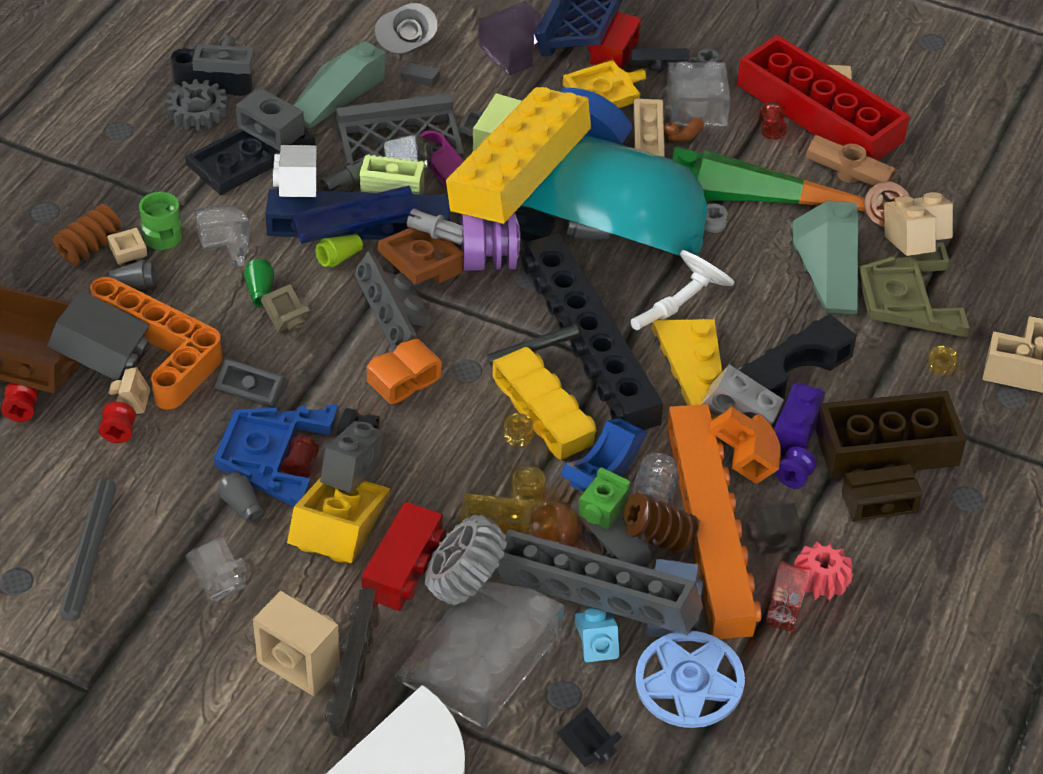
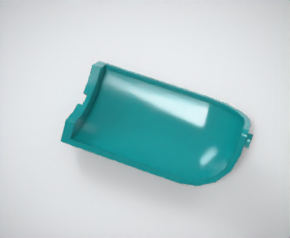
M585 135L522 204V206L615 234L681 256L680 252L682 250L697 255L703 246L702 237L705 229L707 205L703 188L690 169L670 158L590 135Z

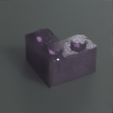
M523 1L479 19V46L509 76L532 67L533 44L537 43L534 33L541 22V15L530 4Z

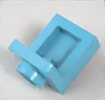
M589 608L584 613H576L575 625L582 639L585 662L619 658L618 625L612 613L596 608Z

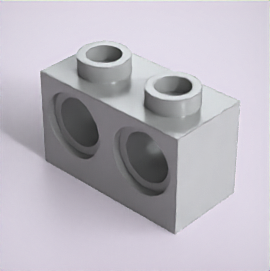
M729 364L711 384L702 404H708L710 413L717 417L733 406L749 418H753L759 413L771 425L784 400Z

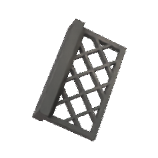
M451 93L337 108L338 135L341 137L346 163H353V157L358 151L365 155L374 152L377 157L381 156L383 158L384 156L381 154L387 147L398 153L394 159L399 158L406 161L410 159L411 161L416 160L420 162L422 160L418 155L410 152V150L417 144L419 135L426 131L441 133L449 143L455 145V151L464 159V150L453 112ZM436 122H449L448 127L444 131L432 125ZM413 125L421 127L416 134L404 129L406 126ZM382 129L393 131L387 138L376 133L377 130ZM362 133L364 136L357 142L349 138L347 134ZM398 135L410 140L404 148L392 142ZM370 138L381 144L376 151L364 146ZM425 142L421 145V147L429 152L441 149L436 142L433 144Z

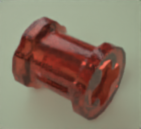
M770 101L760 108V117L763 120L761 133L767 139H779L786 134L787 126L783 120L786 112L784 105L780 102Z
M294 437L289 445L290 454L282 461L281 470L285 474L308 478L311 473L310 463L313 458L317 457L319 446L309 437Z

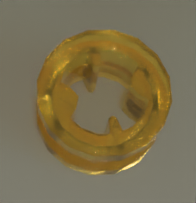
M934 347L929 353L928 368L932 373L939 376L951 375L956 369L958 356L950 347ZM937 359H943L944 363H947V364H942L941 360H937Z
M520 413L508 416L504 421L505 440L514 446L528 444L533 438L532 419Z

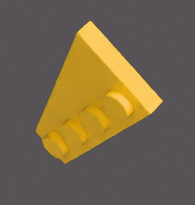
M715 319L656 320L652 322L651 329L653 334L658 337L660 349L664 357L667 356L670 362L671 372L674 379H677L681 386V393L686 404H702L711 384L722 373Z

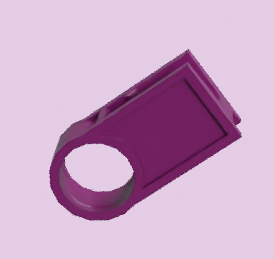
M426 131L419 135L417 139L418 157L428 166L440 182L447 187L446 179L464 160L441 133ZM425 142H436L441 146V149L429 152L424 150L421 145Z

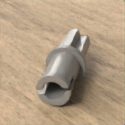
M413 209L410 212L415 217L408 216L407 226L409 228L426 232L433 239L440 237L457 244L464 243L462 225L447 221L442 215L436 217L421 212L418 209Z

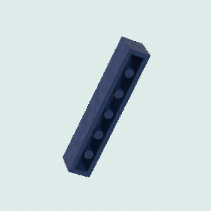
M269 189L265 212L267 236L329 238L357 234L361 239L382 240L408 229V216L415 217L410 213L413 209H418L421 212L436 217L442 215L445 220L450 221L448 195L316 191V197L279 196V189Z

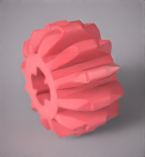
M817 541L813 548L804 546L801 555H798L794 563L795 584L801 585L802 594L812 592L815 600L820 595H824L829 601L834 597V594L842 596L846 591V587H849L852 581V558L845 557L844 548L834 550L831 542L826 547H822Z

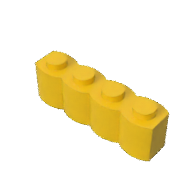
M524 347L493 360L492 376L496 384L505 395L510 397L518 412L527 418L532 429L538 436L544 439L547 447L556 458L563 460L594 446L595 433L597 432L594 420L591 416H586L579 409L578 402L572 394L569 395L562 389L559 378L544 368L543 360L539 354H534L531 349Z

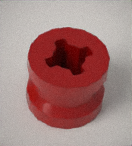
M9 383L6 386L5 399L1 406L2 414L16 422L30 420L35 412L34 404L38 398V390Z
M111 402L105 405L102 412L103 420L99 426V434L102 438L112 443L127 442L132 436V425L136 418L135 410L123 402Z

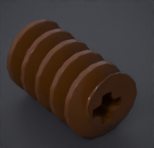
M642 493L633 494L625 504L623 514L626 521L625 530L627 535L637 537L644 542L648 541L649 544L654 546L658 545L659 548L669 550V552L674 554L682 553L698 533L700 521L697 516L683 510H678V508L657 501L649 496L647 497Z

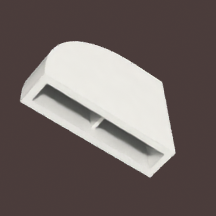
M422 685L326 774H465L464 744L458 725L448 708L436 695Z

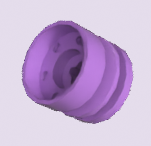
M515 212L504 224L460 214V225L463 226L464 243L461 244V251L464 253L463 271L484 270L486 257L492 256L495 270L501 269L502 256H506L508 270L516 269L520 252V226Z

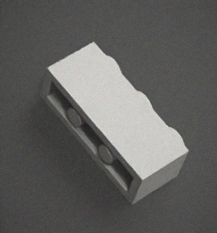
M281 145L280 154L274 155L273 187H279V196L316 197V146Z

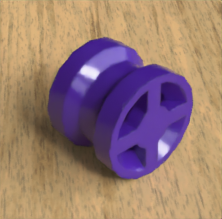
M791 447L786 452L784 459L780 461L779 470L775 474L782 484L793 489H799L804 486L808 476L814 472L817 462L814 456L806 449Z

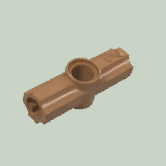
M818 135L812 139L806 154V158L836 170L837 177L846 183L862 181L874 186L881 182H893L897 174V169L866 156V150L860 145L847 144L842 146Z

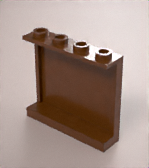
M0 286V380L55 394L79 368L81 363L47 347L55 324L69 306V302Z

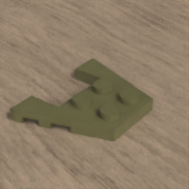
M944 242L936 243V252L909 255L900 259H895L893 256L859 266L858 278L869 319L962 337L968 336L970 327L964 308L932 309L920 272L948 270L949 259Z

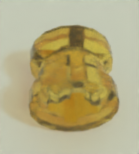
M533 466L518 468L512 476V500L516 505L525 509H533L540 506L545 499V474L542 470Z

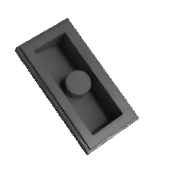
M225 358L214 388L274 408L287 388L289 380L284 376Z

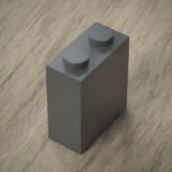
M80 290L56 322L47 347L114 380H119L125 369L134 367L138 356H141L146 349L149 338L145 337L150 324Z

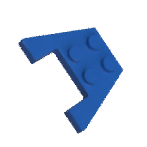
M334 404L326 405V409L310 410L306 409V406H299L297 411L277 412V407L234 410L215 454V467L228 474L240 472L242 476L248 477L253 487L294 507L311 488L310 478L280 473L296 431L305 430L331 435L339 415V406Z

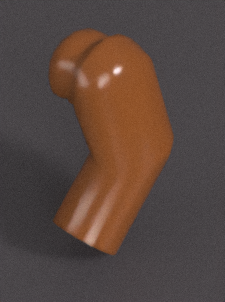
M695 117L682 128H679L676 122H669L664 126L665 138L670 142L691 141L704 128V122L700 118Z

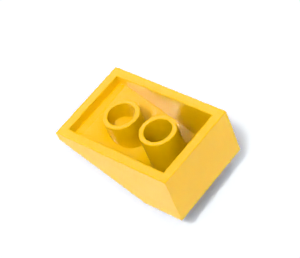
M320 477L294 506L287 543L297 546L304 552H316L329 556L335 562H348L352 564L363 550L390 494L391 488L364 480L351 493L321 483Z

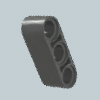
M579 501L564 509V518L568 527L592 553L642 567L651 563L652 555L647 544L637 537L627 535L625 521L620 516L607 530L597 524H591L578 516Z

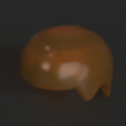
M560 500L547 501L545 505L536 507L532 517L533 536L572 546L578 536L579 526L577 515L571 505Z

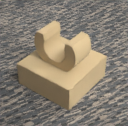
M137 228L107 236L108 245L120 267L126 266L125 262L132 260L139 262L142 261L143 257L148 256L146 245Z
M135 367L125 369L122 380L113 381L108 393L110 395L118 394L116 402L126 403L133 407L136 414H141L145 412L151 388L138 368Z

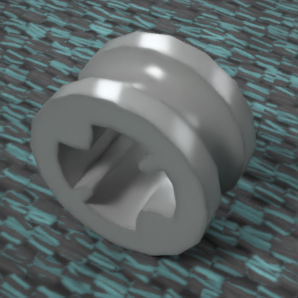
M719 204L707 205L705 231L718 233L726 228L728 212L725 207Z

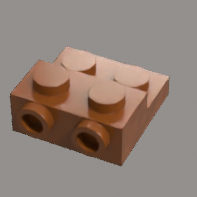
M408 228L378 241V251L415 285L430 278H433L439 284L463 273L464 253L449 240L440 237L433 239L426 232Z

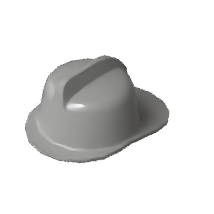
M410 3L380 17L375 25L374 34L377 42L385 50L401 54L430 41L437 31V19L429 7L420 3Z

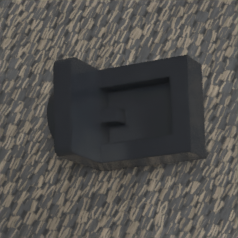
M587 707L556 732L584 767L596 760L600 765L607 761L617 752L614 745L622 738L618 731L610 736Z

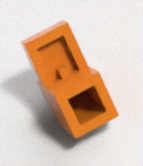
M732 406L710 422L709 432L734 448L732 469L755 484H758L779 470L781 449L778 437L769 422L759 413L753 418H749Z

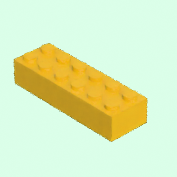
M535 87L446 179L450 211L504 224L591 129L589 98L570 92L563 93L550 90L546 87Z

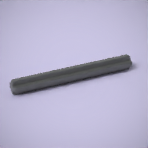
M101 478L97 481L60 608L61 617L64 620L77 621L80 618L116 492L115 481L112 479Z

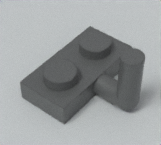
M226 35L223 38L221 46L197 44L192 60L193 70L208 73L250 74L255 58L254 48L235 47L234 38L231 35Z

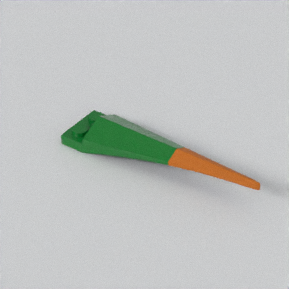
M678 147L674 149L672 160L691 170L703 188L705 201H763L817 206L826 201H843L857 203V210L865 212L863 203L865 198L707 150H704V154ZM882 204V206H880V207L878 208V210H879V209L883 210V209H884V204Z

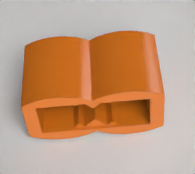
M412 339L400 343L393 352L374 357L367 365V382L389 404H396L408 398L416 390H422L435 383L441 377L442 361L419 339Z

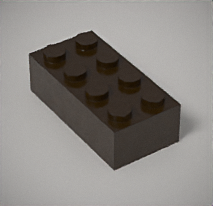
M948 391L820 403L815 428L831 479L845 478L846 473H850L855 469H881L888 464H897L898 466L911 464L913 471L960 466L966 443V437Z

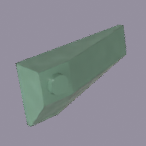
M363 41L324 63L293 105L303 111L304 126L309 129L335 113L337 108L344 107L384 81L386 52Z
M826 201L793 221V248L796 253L800 254L803 260L802 266L805 272H809L814 282L813 288L825 312L857 314V203Z

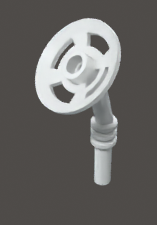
M682 250L680 255L683 261L694 272L690 277L692 281L673 297L668 296L656 302L652 309L633 318L631 326L633 329L639 330L658 319L664 320L678 312L682 304L699 292L703 286L707 287L709 282L723 286H733L735 282L709 262L688 251Z

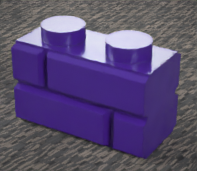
M798 382L793 384L774 428L780 443V456L784 457L791 447H801L807 450L816 428L820 403L824 402L825 392L821 389Z

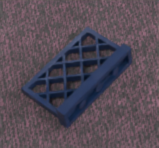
M552 0L534 33L542 57L552 56L557 47L601 45L623 0H610L604 4L601 3L607 0H588L581 5L579 4L585 0ZM596 7L595 9L591 10L590 12L585 13L586 11H588V10H590V9ZM604 14V16L600 17L599 19H597V20H595V21L593 20V19L599 17L600 15ZM588 23L586 26H584V27H582V28H580V29H578V30L576 29V28H578V27H580V26H582V25ZM596 30L595 35H587ZM571 32V34H569V35H567V36H565V37H562L563 35H565V34Z

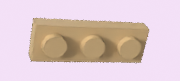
M634 99V148L665 157L663 100Z

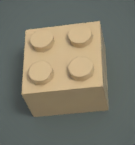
M279 591L253 618L257 662L310 695L315 696L340 669L338 624L330 616L319 614L307 607L301 599L290 597L284 592Z

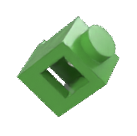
M600 467L596 478L580 497L578 516L591 524H597L609 530L625 508L629 498L631 481Z

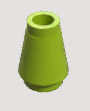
M357 234L323 238L316 245L315 252L322 266L335 267L357 252H360L363 249V244Z

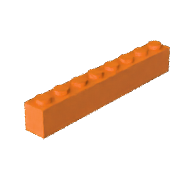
M708 404L669 407L667 431L684 511L697 516L700 521L698 533L691 544L695 563L698 564V578L703 579L702 596L710 634L718 639L753 637L756 622L761 621V607L759 601H754L752 596L755 590L754 577L752 573H747L746 566H748L747 547L740 544L742 526L740 519L734 518L736 501L734 493L728 492L730 484L728 467L722 466L724 459L722 442H717L716 436L709 432L710 422L716 417H711Z

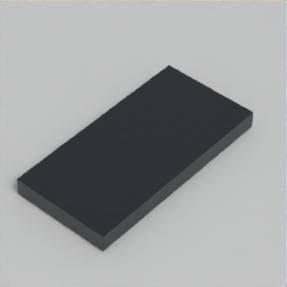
M238 129L187 155L185 160L186 165L219 195H222L274 168V155L280 154V151L244 130ZM304 129L305 134L291 145L315 146V137Z

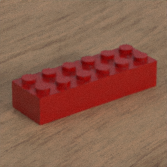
M774 36L740 59L737 86L814 135L842 146L847 144L860 145L866 150V156L877 161L905 142L910 115L781 36Z

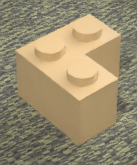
M934 192L926 193L921 198L913 199L912 197L903 196L897 197L893 202H885V238L906 256L936 252V240L953 238V203L942 196V194Z
M1029 316L1023 337L993 331L982 380L1043 393V319Z

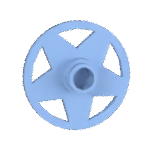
M690 631L688 635L677 632L670 633L651 643L639 658L635 681L642 703L657 718L679 727L698 728L721 721L737 707L743 695L745 675L739 657L729 645L710 634ZM695 641L705 643V645L690 654L675 642ZM656 653L663 670L643 679L645 667ZM724 655L735 670L737 683L717 672ZM652 699H674L678 716L662 709ZM705 700L728 702L718 711L700 717Z

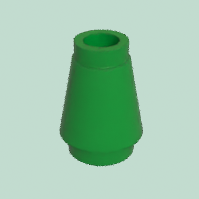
M255 259L248 262L243 273L252 303L257 307H264L261 298L263 295L272 292L275 271L270 262L264 259Z

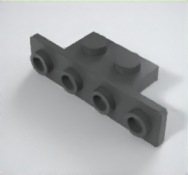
M367 252L358 264L354 275L394 351L400 343L415 339L416 332L412 325L426 327L431 317L413 282L404 274L384 272L375 254Z

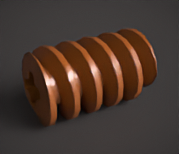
M100 204L95 207V210L87 212L85 216L78 218L76 222L67 225L66 229L63 228L58 231L57 235L53 236V243L60 255L69 264L76 267L80 265V259L84 261L89 259V252L96 254L99 252V247H107V236L121 230V222L110 207Z

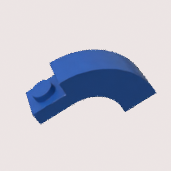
M562 88L560 90L563 93L570 92L589 98L591 129L587 133L590 136L618 144L624 142L633 126L616 105L603 96L589 90L580 88Z
M621 418L606 421L599 439L590 452L580 460L565 463L560 476L570 480L569 484L573 488L583 492L586 491L596 478L600 467L623 477L636 457L647 435V431Z

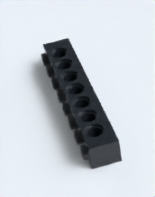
M560 233L525 242V255L522 256L524 271L527 274H531L537 293L544 296L549 313L555 315L558 320L559 329L575 324L579 325L582 336L569 340L572 352L576 358L579 357L581 359L587 378L594 381L600 400L602 402L605 401L610 409L611 418H621L643 430L661 425L662 400Z

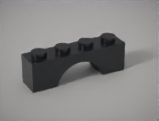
M828 314L819 321H813L798 334L790 335L785 342L777 347L766 350L762 356L751 363L743 364L739 371L784 400L788 381L787 372L801 366H815L828 371L833 370L853 357L857 335L834 316Z

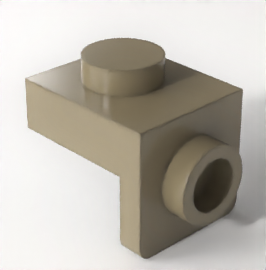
M291 284L263 295L261 298V302L278 333L285 329H288L290 332L299 329L305 325L311 311L308 305L302 307Z

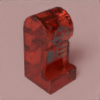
M783 561L779 563L771 595L772 601L766 620L767 626L794 632L813 569Z

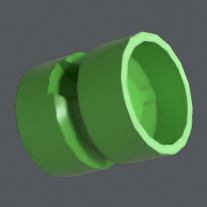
M154 192L146 195L139 204L145 244L157 250L175 247L181 242L183 237L178 199L167 192Z

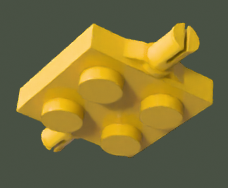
M613 60L563 75V85L565 88L589 90L608 99L618 108L634 104V99H640V92L633 83L646 80V73L643 68L628 73L620 69Z

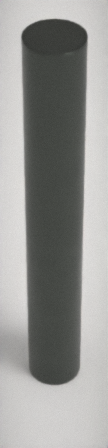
M575 324L489 353L487 358L490 365L493 366V360L521 348L528 347L535 352L582 336L579 325Z

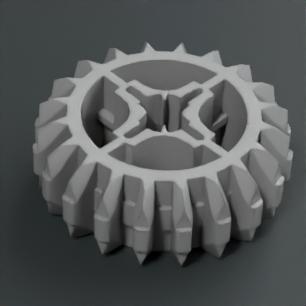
M475 514L470 518H465L461 524L455 525L454 530L447 533L446 538L439 542V547L432 553L433 557L427 563L428 569L424 575L425 585L433 593V596L440 601L446 602L448 605L453 604L454 606L460 602L467 601L469 596H475L477 590L480 587H484L485 582L492 577L493 571L499 567L498 562L504 556L503 550L507 544L505 541L506 534L502 532L501 528L490 518L487 519L483 515L478 516Z

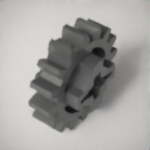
M197 79L193 80V84H188L184 81L182 82L183 87L174 86L172 87L173 93L166 94L165 109L168 120H174L175 126L184 124L185 130L195 126L196 130L199 131L203 125L207 128H212V122L220 124L221 117L227 116L229 106L225 89L219 90V84L217 83L209 86V80H205L202 84H198Z

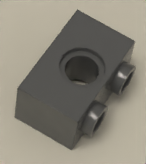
M260 87L236 104L238 128L279 151L281 145H291L305 134L303 111Z
M354 421L325 447L320 482L351 493L379 466L385 431L376 429L366 422Z

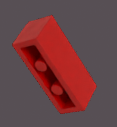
M404 502L361 576L362 598L401 611L407 599L412 600L416 593L421 573L425 574V571L428 569L427 563L432 559V553L439 547V542H442L446 537V530L443 529V514Z

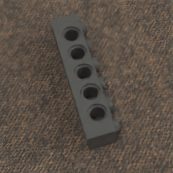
M508 529L506 532L505 541L507 544L503 550L504 556L499 560V567H497L501 580L684 635L689 634L703 609L695 581Z

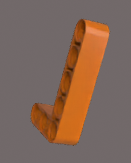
M98 278L91 284V296L150 324L145 337L149 338V343L171 353L153 372L151 377L154 401L159 408L171 410L180 406L222 363L221 335L215 328L114 278Z

